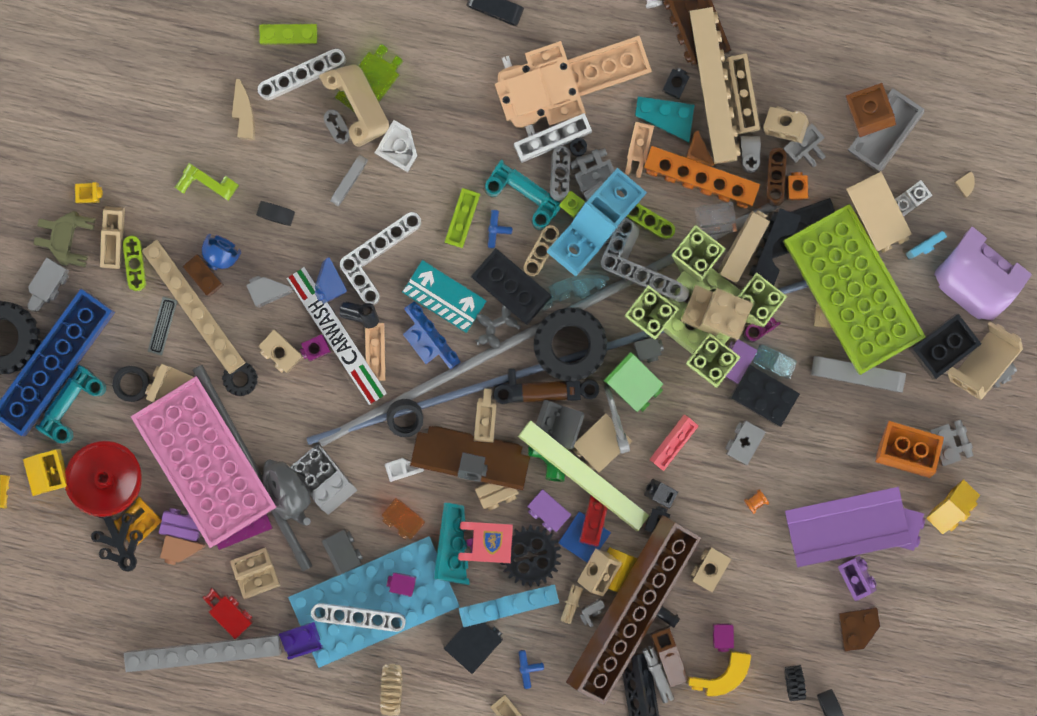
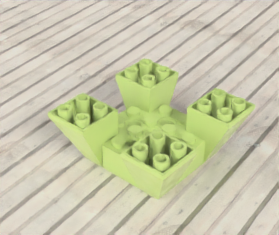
M695 225L671 255L681 273L676 281L687 287L689 297H691L693 289L697 285L713 292L718 288L753 303L746 322L764 327L787 296L758 273L751 278L742 290H739L711 268L726 248ZM648 285L625 314V317L654 340L662 331L691 353L686 365L717 388L740 359V356L724 345L730 337L722 333L714 336L695 327L693 330L687 329L685 323L681 322L688 303L677 302L662 296ZM680 288L676 289L675 295L680 293Z

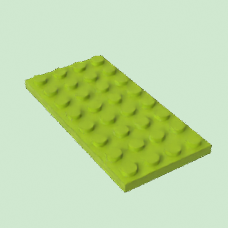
M850 204L783 241L859 375L926 338Z

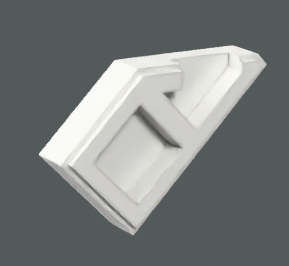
M404 458L385 463L390 482L423 472L424 469L410 466L411 462Z

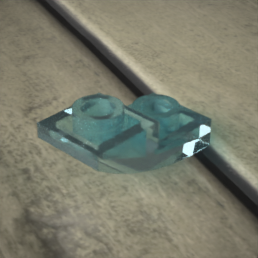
M759 345L752 361L786 379L791 378L797 364L796 360L764 345Z

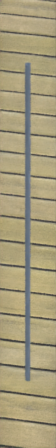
M804 280L778 288V290L783 294H788L809 286ZM642 331L608 342L607 351L651 336ZM588 349L560 357L559 359L569 363L582 359ZM538 364L516 371V379L544 371V369ZM508 374L427 399L417 404L421 409L488 389L509 382ZM410 409L399 410L394 415V418L414 411ZM387 413L351 427L348 431L352 432L386 421ZM341 428L307 437L308 445L319 442L318 440L339 432Z

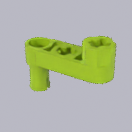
M188 163L183 171V176L174 188L185 194L192 181L197 179L229 201L239 185L227 176L218 183Z

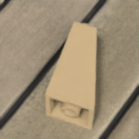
M882 172L846 189L877 251L881 250L884 253L892 249L891 244L897 241L899 244L910 240L909 235L912 233Z

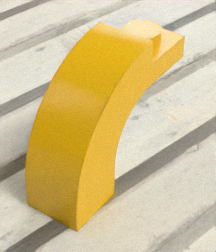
M730 651L728 667L721 676L713 679L688 676V685L692 686V690L703 691V688H706L707 696L726 694L739 686L746 677L750 666L751 654Z

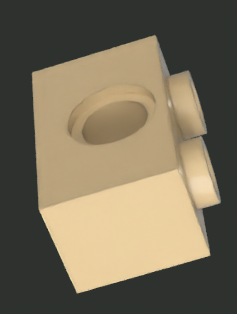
M770 107L763 129L766 135L802 143L809 122L807 116L800 111L790 112L783 107ZM785 121H791L788 126L782 125Z
M273 330L258 346L262 349L260 353L267 360L271 358L275 362L274 367L281 373L283 371L289 373L303 358V355L276 330ZM279 347H282L285 351L282 358L275 356V350Z
M709 547L708 550L704 549L700 556L702 561L699 567L695 566L690 575L693 582L713 593L731 558ZM708 563H712L715 567L714 572L711 574H707L704 570L705 565Z
M595 549L577 582L591 593L604 596L622 563L609 553Z

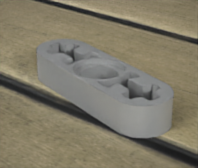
M563 145L557 146L552 153L550 181L551 197L554 200L561 201L569 192L570 150ZM559 151L562 152V155H565L562 163H559L560 155H557ZM555 170H564L565 176L558 177L555 174ZM559 183H562L561 191H564L561 195L558 194V191H555Z
M361 155L357 157L333 194L330 202L337 206L342 203L366 166L368 159Z

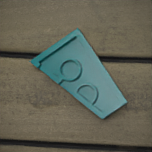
M638 96L635 116L689 143L695 105Z

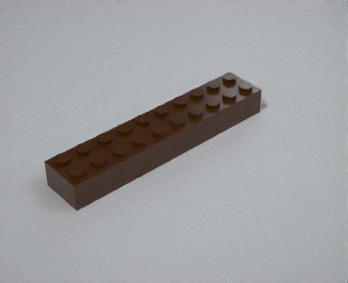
M664 515L661 517L568 677L567 684L578 692L605 705L701 540L700 536Z

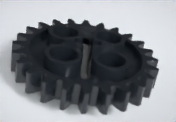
M530 524L528 530L524 526H522L521 532L516 528L514 529L515 535H512L511 563H500L507 566L503 572L510 571L509 579L513 576L516 577L514 583L522 580V586L526 582H529L530 587H532L533 582L540 586V580L547 583L546 577L553 578L551 572H558L554 566L561 565L556 560V558L562 557L561 554L556 553L561 547L554 546L558 540H551L553 534L551 533L547 536L546 528L540 532L539 526L533 530ZM534 539L542 540L543 546L540 549L532 547ZM516 544L524 546L522 554H516L513 551V547ZM547 550L546 554L534 556L533 561H530L529 558L517 562L514 561V558L528 555V551L537 553ZM541 557L548 560V564L544 568H540L537 565V560ZM522 562L529 565V570L526 573H522L518 569L519 564Z

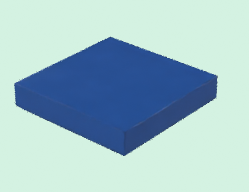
M579 511L558 544L588 563L595 549H601L611 532L603 527L598 547L579 542L585 520V515Z

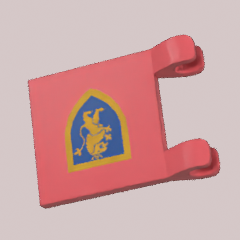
M477 522L460 523V529L474 530L472 553H459V560L511 563L513 525Z

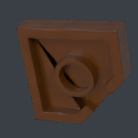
M877 607L838 613L845 652L864 649L880 628Z

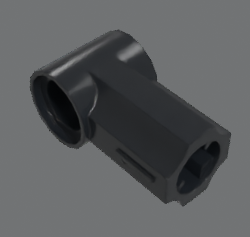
M346 301L340 307L339 314L341 318L360 322L366 328H374L379 323L375 306L371 303L359 305Z

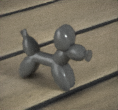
M504 305L501 309L502 316L493 321L486 315H477L479 323L487 327L486 334L481 335L478 340H475L478 346L489 342L492 348L499 349L500 341L495 336V328L504 323L510 327L521 328L515 318L511 317L512 312Z

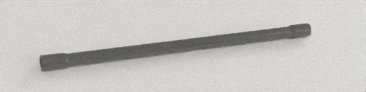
M203 365L194 368L192 371L200 380L262 482V475L215 391ZM272 510L271 513L292 549L301 570L305 571L311 568L312 564L305 551L301 548L287 520H284Z

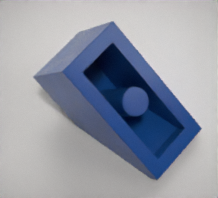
M330 257L322 262L315 284V295L323 304L347 292Z

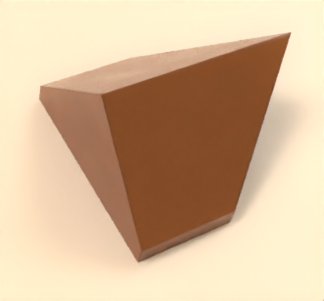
M699 131L694 132L685 158L714 167L715 164Z

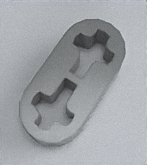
M328 110L324 114V122L334 140L339 144L347 143L350 140L349 130L341 115L336 110ZM330 114L338 116L336 118L338 125L334 126L332 121H327L330 118ZM339 127L342 132H347L345 135L346 139L344 140L341 138L337 139L339 133L336 129Z

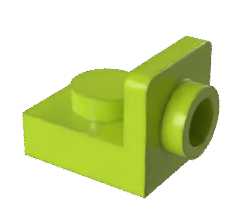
M570 191L559 206L570 217L575 219L586 202Z

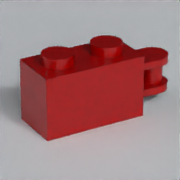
M211 588V592L202 597L212 608L209 613L236 640L253 623L251 620L253 616L246 609L242 610L238 606L239 602L232 595L230 597L226 595L222 598L215 589ZM215 597L219 600L216 605L212 602Z

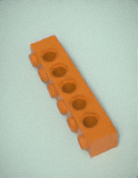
M651 146L643 168L647 170L646 174L657 177V175L665 177L664 180L667 182L675 183V181L683 183L682 187L693 190L695 187L700 189V193L704 195H717L719 200L727 203L730 200L737 202L736 206L744 209L753 206L760 184L654 146ZM667 161L670 164V169L667 171L662 170L659 166L660 162ZM680 167L687 169L688 175L686 177L678 175ZM704 174L706 182L698 183L696 175ZM721 180L724 183V188L717 190L714 187V181ZM735 186L740 187L742 190L741 196L733 195L732 188Z

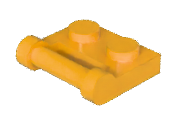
M140 496L125 512L134 515L140 508L145 511L129 526L126 540L130 543V532L140 530L143 538L137 543V546L162 522V519ZM122 516L118 520H114L119 532L122 525ZM135 533V535H134L135 539L138 538V534H137V533Z

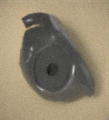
M267 460L262 473V484L276 505V508L273 510L284 520L294 519L304 526L309 525L311 520L306 518L304 511L311 503L308 489L303 485L299 476L285 462Z

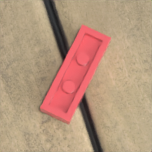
M684 414L649 460L664 471L698 428V425Z

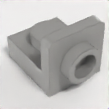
M601 598L581 609L583 614L580 617L584 625L589 624L590 628L594 625L589 615L592 614L594 617L602 613V608L605 607Z

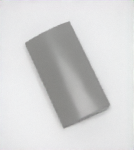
M893 88L887 97L895 116L896 125L863 137L858 135L848 149L851 154L877 173L883 171L924 114V108Z

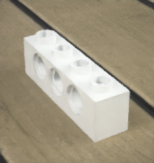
M585 113L515 142L514 148L520 162L523 163L554 150L557 146L568 144L576 138L592 133V129Z

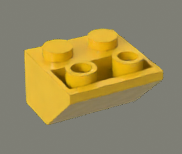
M61 449L23 459L32 496L67 487L65 478L66 468Z

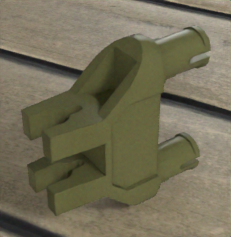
M72 211L54 222L39 219L37 226L51 229L52 233L50 240L35 237L34 245L49 248L62 266L72 264L85 268L87 263L79 260L87 261L88 256L71 253L70 251L76 227L94 230L95 225L87 224V222L95 224L96 218L80 216L78 212Z

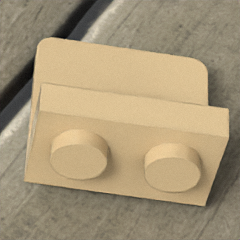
M161 364L160 367H156L153 373V377H155L153 384H149L146 389V399L155 402L194 377L168 365Z

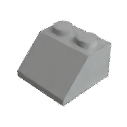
M260 276L250 279V283L246 285L255 306L259 308L294 292L293 288Z

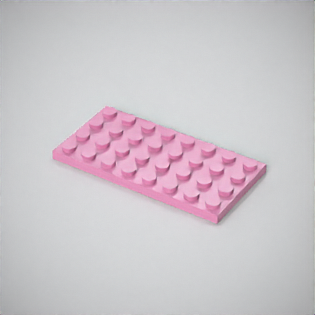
M197 376L131 416L210 548L276 508L275 503Z

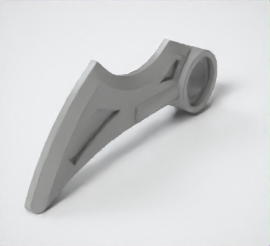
M606 384L604 390L612 413L619 450L621 454L630 451L627 436L623 431L610 387Z

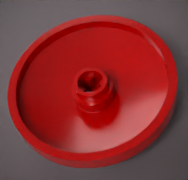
M112 441L94 442L77 451L69 461L65 470L67 483L65 490L71 502L82 512L98 517L115 515L125 510L136 499L142 484L141 467L135 455L125 446Z

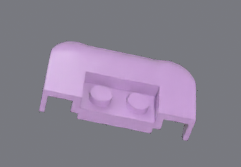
M971 227L963 235L962 240L953 252L935 270L934 275L940 284L939 288L972 316L979 320L982 318L992 321L1013 302L1032 274L1019 263H1016L1014 266L984 243L987 239L974 227Z

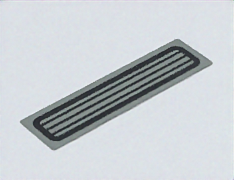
M167 297L162 298L148 352L162 356L177 300Z

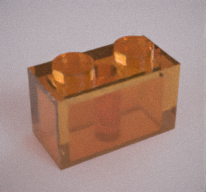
M397 497L381 515L384 518L382 521L390 528L392 526L399 530L397 534L405 540L407 538L411 540L426 522Z

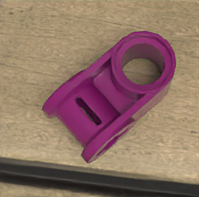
M773 316L764 327L750 323L744 329L743 336L747 341L754 342L774 330L781 323L777 322ZM750 328L757 330L756 338L749 336L748 331Z

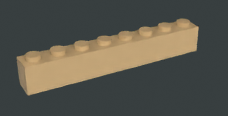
M713 7L690 11V19L714 164L737 161V156H740L739 144L735 145L734 137H737L736 125L732 126L731 118H734L733 106L729 107L728 99H731L730 88L725 86V80H728L727 69L722 67V61H725L723 49H719L718 43L722 42L721 32L716 30V23H719L718 14L713 12Z

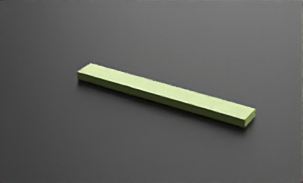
M529 421L518 437L634 530H640L649 515L536 424Z

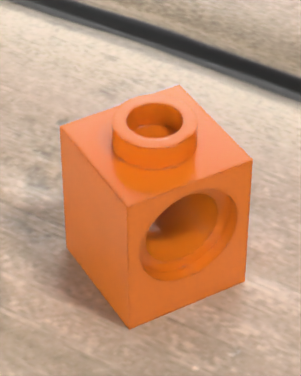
M792 172L791 176L786 177L787 200H807L808 175H803V172ZM794 181H799L802 184L801 191L793 189L792 184Z

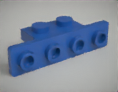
M416 302L406 306L404 310L415 324L403 335L424 363L427 364L440 355L450 369L458 365L460 360L456 352L449 347L445 338L436 330L433 322L423 313L422 308Z

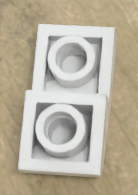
M920 180L895 200L904 217L930 198L932 194L922 180Z

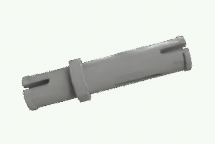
M649 646L650 654L647 648H644L642 652L646 658L648 670L651 671L662 702L667 703L668 699L672 701L674 696L669 688L662 670V663L658 660L654 646Z

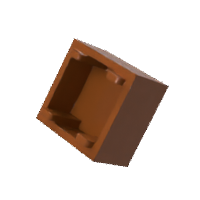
M883 83L846 95L847 104L859 137L896 125L895 116Z

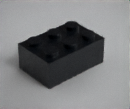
M954 314L909 350L933 380L944 374L982 343L959 314Z
M749 365L729 399L774 425L781 427L800 393Z

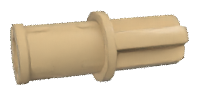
M572 585L568 599L565 601L566 605L561 617L562 622L568 624L572 622L576 608L579 607L578 603L584 590L583 588Z

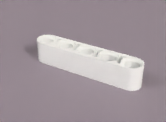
M332 49L261 82L258 86V93L264 100H272L320 78L319 75L327 71L343 67L346 62L345 55L339 49ZM335 54L342 56V60L339 63L332 62V57ZM316 63H324V69L316 71L314 69ZM300 70L307 72V76L304 79L297 78V73ZM288 78L290 81L289 85L281 87V79ZM265 86L272 87L271 94L264 95L262 93Z
M318 603L311 610L312 618L318 622L393 632L401 631L406 624L405 617L395 612ZM316 608H324L325 616L318 617L315 613ZM342 610L345 614L344 619H336L334 616L335 611ZM354 613H362L364 620L356 622L353 617ZM373 616H382L383 623L376 625L373 622ZM395 617L400 618L402 626L394 627L392 619Z

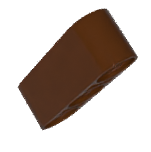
M774 148L769 154L767 201L772 206H779L784 201L787 156L782 148ZM779 155L783 160L776 162L773 160V157ZM774 174H780L782 178L780 180H774L772 179V176ZM773 192H778L781 196L778 199H773L770 195Z

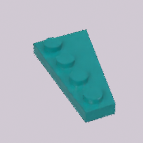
M444 503L434 579L470 585L466 571L468 569V561L458 559V554L465 553V549H467V542L464 540V532L466 530L460 529V523L465 522L464 506Z

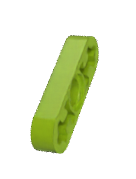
M128 236L123 241L127 282L130 289L141 291L146 286L142 244L139 238ZM131 239L137 243V246H134V252H139V255L128 256V253H132L131 247L127 246ZM133 258H137L140 261L137 269H132L129 265L130 260ZM141 271V274H137L138 280H142V283L136 288V285H132V281H135V275H131L130 272Z

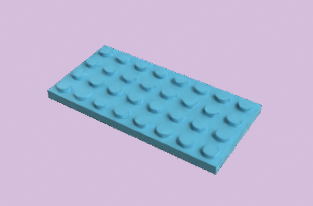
M430 536L288 597L300 626L311 622L315 623L321 639L319 641L324 647L321 650L312 652L318 668L460 607L450 582L434 579L437 552ZM393 572L416 576L412 597L389 592L390 587H386L389 575L393 576ZM318 603L395 612L405 617L406 624L401 631L393 632L318 622L312 618L311 610ZM318 607L315 610L318 617H324L326 614L325 609L322 607ZM336 610L334 616L336 619L342 620L345 614L342 610ZM354 613L353 617L356 622L364 620L362 613ZM374 615L373 622L376 625L382 624V616ZM395 617L392 619V625L400 627L402 626V620Z

